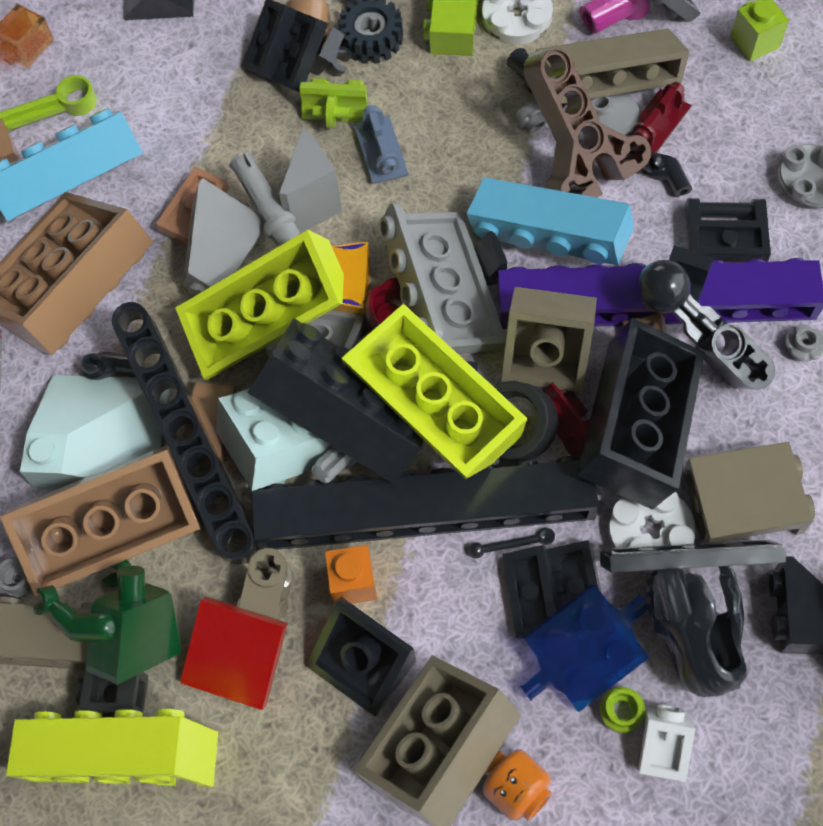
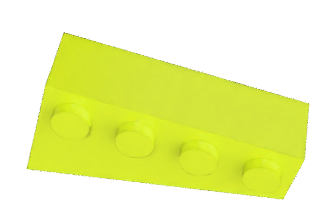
M158 709L156 717H143V713L140 711L116 710L114 718H102V713L94 711H75L74 718L62 719V714L55 712H35L33 719H15L6 776L29 782L89 783L90 777H93L94 782L130 785L131 776H135L134 781L160 786H176V778L197 784L198 787H213L218 731L184 718L185 712L176 709Z

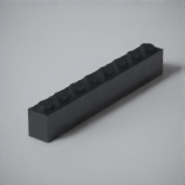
M565 456L558 458L555 462L540 464L536 460H522L509 467L497 468L496 465L492 464L467 479H464L452 468H438L431 471L430 474L413 475L410 472H403L395 484L385 478L372 479L368 476H354L347 479V482L322 483L320 480H312L307 482L305 486L288 487L285 484H271L264 487L263 490L252 491L254 540L259 550L264 548L281 550L595 520L599 504L596 484L576 476L580 458L577 456Z

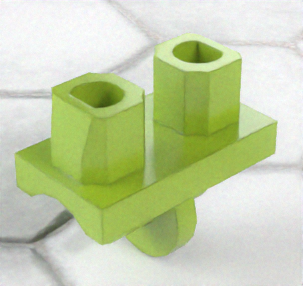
M312 78L311 82H301L300 84L303 120L326 121L327 128H335L337 121H362L363 110L367 107V85H363L362 80H348L344 84H334L328 82L325 78Z

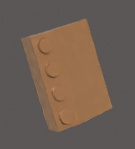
M65 192L0 261V325L32 347L53 355L68 342L70 335L82 321L88 319L94 313L95 307L106 294L118 286L120 279L131 266L143 258L145 251L153 243V240L127 209Z

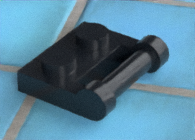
M699 198L686 199L685 218L687 221L689 250L714 257L713 261L746 262L752 259H761L768 262L771 249L765 199H752L751 203L700 202ZM701 217L751 218V220H701Z

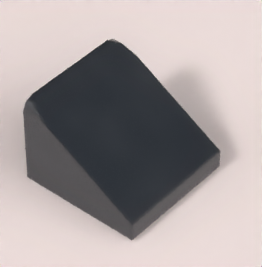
M490 231L485 234L474 248L487 286L498 283V271L507 270L508 263L496 233Z

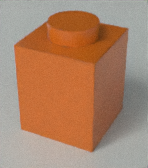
M368 545L325 551L330 594L334 605L340 597H343L351 604L377 600L372 560Z

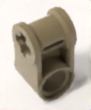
M264 548L257 551L251 557L248 563L243 590L236 607L277 620L286 617L287 600L293 579V571L290 564L279 551L272 548ZM275 564L280 571L278 574L272 573L269 580H267L262 572L263 570H270L272 565Z

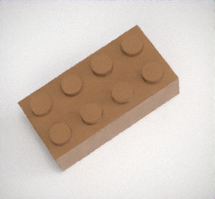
M168 445L11 507L0 516L35 597L40 595L36 592L37 588L50 585L59 588L200 530L201 523Z

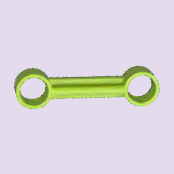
M71 75L64 78L58 84L56 93L0 111V119H3L10 131L62 112L72 116H82L94 109L97 103V96L89 79L81 75ZM74 91H88L78 101L66 100L68 95Z

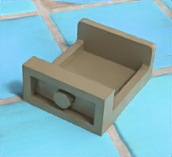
M790 442L691 457L688 459L683 470L701 543L724 542L726 540L794 530L795 535L804 534L815 518L813 499L809 494H805L801 482L803 478L802 463L798 455H793Z

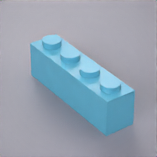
M110 108L103 109L89 117L91 124L79 130L75 124L55 133L58 140L46 146L39 141L21 150L24 157L12 163H9L7 158L0 160V210L5 219L9 221L143 154L122 112L115 111L112 113Z
M486 177L483 178L466 213L474 235L480 239L487 232L493 231L496 233L499 242L514 244L521 249L534 248L549 251L561 257L568 255L583 258L595 264L608 263L619 266L634 230L629 203Z

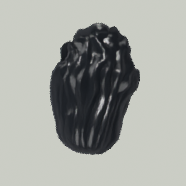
M719 566V580L728 610L724 613L716 611V601L701 575L685 574L682 569L653 570L650 578L646 581V594L651 598L649 606L650 620L656 633L666 641L668 651L682 684L691 693L699 697H718L735 689H740L741 684L747 678L746 663L741 649L744 608L734 570L729 566Z

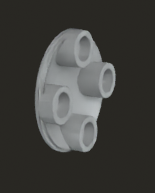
M817 144L790 146L778 165L780 184L787 194L796 201L817 208H823V146Z

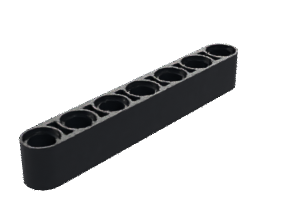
M136 302L123 303L116 308L112 315L113 329L214 546L221 556L233 564L248 563L251 557L259 550L254 540V529L156 323L142 305ZM138 319L143 320L140 329L135 332H127V327L131 322ZM151 354H160L156 365L150 368L143 367L146 357ZM177 389L176 396L170 403L161 404L159 402L160 396L165 390ZM182 425H194V431L188 439H176V433ZM201 460H210L211 469L209 473L200 478L194 477V466ZM220 496L228 497L229 507L220 515H212L210 512L212 501ZM237 533L246 534L247 545L239 553H229L227 545L230 537Z

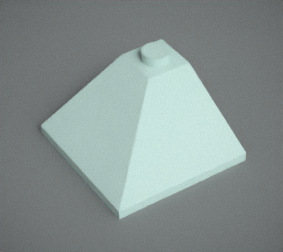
M53 375L26 434L20 473L34 488L59 489L161 448L163 434L137 378L108 377L96 381L86 376ZM170 389L165 390L161 394L159 400L161 404L168 403Z

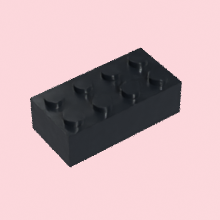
M293 318L247 393L395 484L421 450L424 440L342 362V357L350 349L335 345L324 338L312 325L301 323Z
M631 318L609 342L576 476L652 510L676 492L680 485L705 352L639 320Z

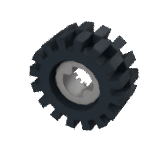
M356 0V6L349 2L346 5V11L342 10L340 13L338 28L340 32L345 34L341 46L351 50L353 53L351 59L357 61L361 56L362 63L368 64L369 58H374V64L380 63L381 56L387 61L391 58V51L397 54L399 45L403 43V25L399 8L395 10L393 2L390 1L386 5V0H378V2H374V0H368V2ZM367 27H368L369 29H370V28H372V29H377L378 31H376V32H374V33H371L370 30H366V29H367Z

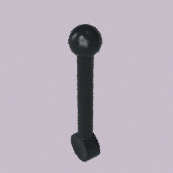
M543 528L537 535L484 545L474 542L469 545L468 554L472 558L478 559L484 553L535 543L551 545L554 542L555 533L550 528Z

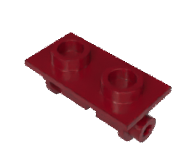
M673 82L672 84H667L663 90L659 89L639 115L638 123L634 126L633 132L630 135H640L646 138L650 144L651 152L657 153L691 109L692 105L683 101L684 86L679 82Z
M552 382L545 390V393L550 396L557 409L559 425L556 434L564 443L566 451L571 456L581 458L590 419L583 421L581 417L585 416L588 410L574 392L559 390L554 382Z

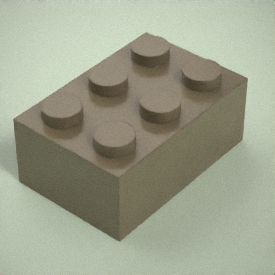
M431 655L354 769V772L379 794L429 826H451L520 718L521 713L500 689Z

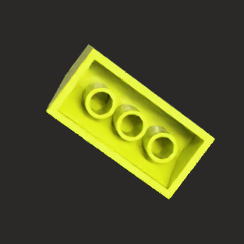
M306 230L177 306L175 309L203 379L209 380L281 339L293 318L301 323L308 324L343 303L344 274L329 239Z
M404 304L342 357V362L464 479L492 465L522 436L527 417Z

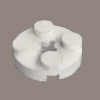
M551 0L483 1L482 21L484 27L490 34L492 32L494 35L499 36L500 40L505 43L525 44L539 38L540 34L546 28L548 29L552 22L553 5ZM513 8L525 10L522 11V16L519 17L515 16L514 12H508L513 10Z
M676 492L653 510L622 497L614 505L608 526V535L612 548L693 544L696 531L695 521L689 507L678 497ZM652 519L654 523L661 524L662 529L658 532L659 538L653 539L650 533L642 534L640 529L645 526V520Z

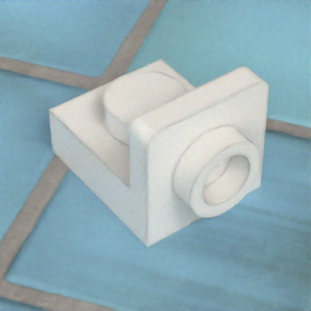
M659 704L657 709L645 708L646 725L638 765L639 774L686 782L695 734V726L691 716L686 715L685 710L668 704Z

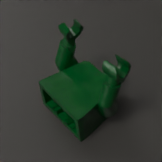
M128 560L110 566L117 570V572L103 578L102 582L108 587L114 588L118 586V590L95 599L91 606V613L78 614L69 604H63L59 600L57 590L53 585L37 588L36 592L42 596L43 602L35 604L33 612L36 615L49 613L51 621L70 640L88 642L86 671L118 685L181 654V644L172 595L165 589L146 583L144 568L131 566Z

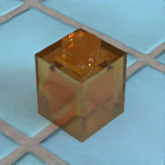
M18 3L0 21V57L9 64L16 62L29 68L54 41L45 18Z

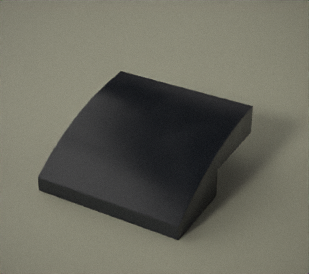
M265 0L241 67L300 92V84L307 81L329 23L274 0Z
M589 540L549 549L544 545L502 554L517 639H530L608 627L593 546Z

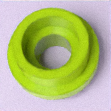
M615 687L603 696L599 711L602 721L609 729L617 733H630L642 724L646 709L642 697L636 691L628 687ZM617 703L627 704L630 708V716L619 718L614 712V705Z

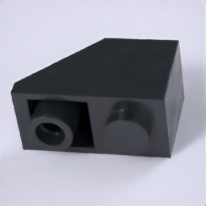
M786 556V562L778 563L775 570H771L769 574V593L771 597H777L778 613H774L772 616L771 630L773 639L780 640V653L823 655V583L793 556Z

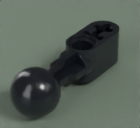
M657 260L647 265L641 271L637 280V294L643 305L657 313L672 312L683 323V332L694 342L695 347L705 352L703 360L728 385L739 389L760 390L771 384L775 376V366L772 359L740 327L728 324L709 305L701 306L690 295V277L680 264L671 260ZM720 333L725 340L722 352H719L716 347V339Z

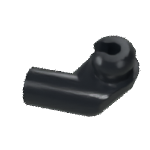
M651 152L648 164L643 167L644 172L652 178L668 182L675 197L689 194L693 188L680 162L675 157Z
M113 352L89 353L81 360L80 366L83 374L92 380H102L117 374L135 376L125 354Z

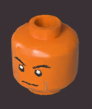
M521 749L514 750L507 756L502 751H499L485 771L488 777L483 786L484 796L510 820L517 821L524 817L527 821H530L544 807L553 794L548 789L551 782L549 773Z

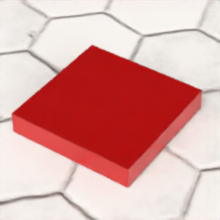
M204 597L199 603L180 683L263 710L269 699L288 623Z

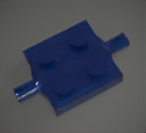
M590 585L522 637L535 654L540 671L522 685H519L529 700L532 701L533 698L552 685L564 693L573 707L580 712L650 658L636 640L633 628L630 625L647 612L650 605L646 603L641 594H638L637 597L619 610L607 601L596 585Z

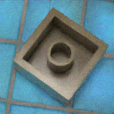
M515 287L509 313L501 381L515 380L547 388L550 383L554 382L559 390L583 393L595 322L597 298Z

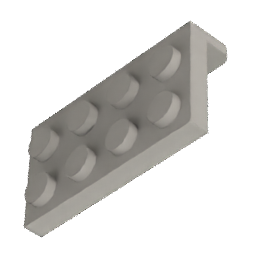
M390 203L384 216L380 219L379 233L382 240H385L390 254V268L393 273H396L401 288L400 297L402 304L407 306L457 354L502 350L506 345V336L462 213L404 214L400 203Z

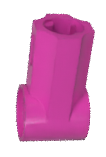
M592 0L580 7V16L585 26L593 35L622 19L638 20L643 18L650 10V0Z

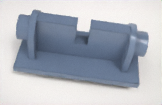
M375 105L367 106L363 110L362 121L354 123V127L372 184L408 176L390 116H384L383 111Z

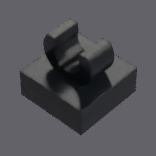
M334 27L322 39L310 71L314 75L319 76L327 68L332 76L339 77L346 71V68L337 62V58L347 62L353 56L350 49L340 46L345 34Z

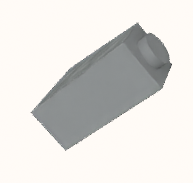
M203 178L197 186L192 201L182 284L188 288L189 294L193 297L239 270L264 231L263 226L265 224L258 213Z

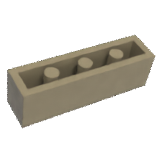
M669 28L538 48L535 51L553 48L566 51L571 57L590 99L663 87L673 82L682 83L689 56V50ZM546 59L544 69L545 73L549 77L551 74V65ZM564 95L561 104L568 103Z
M0 597V664L85 670L88 642L70 640L51 621L49 613L36 615L33 612L34 605H23V601L16 598ZM84 602L81 604V608L73 609L78 614L91 613L93 602Z

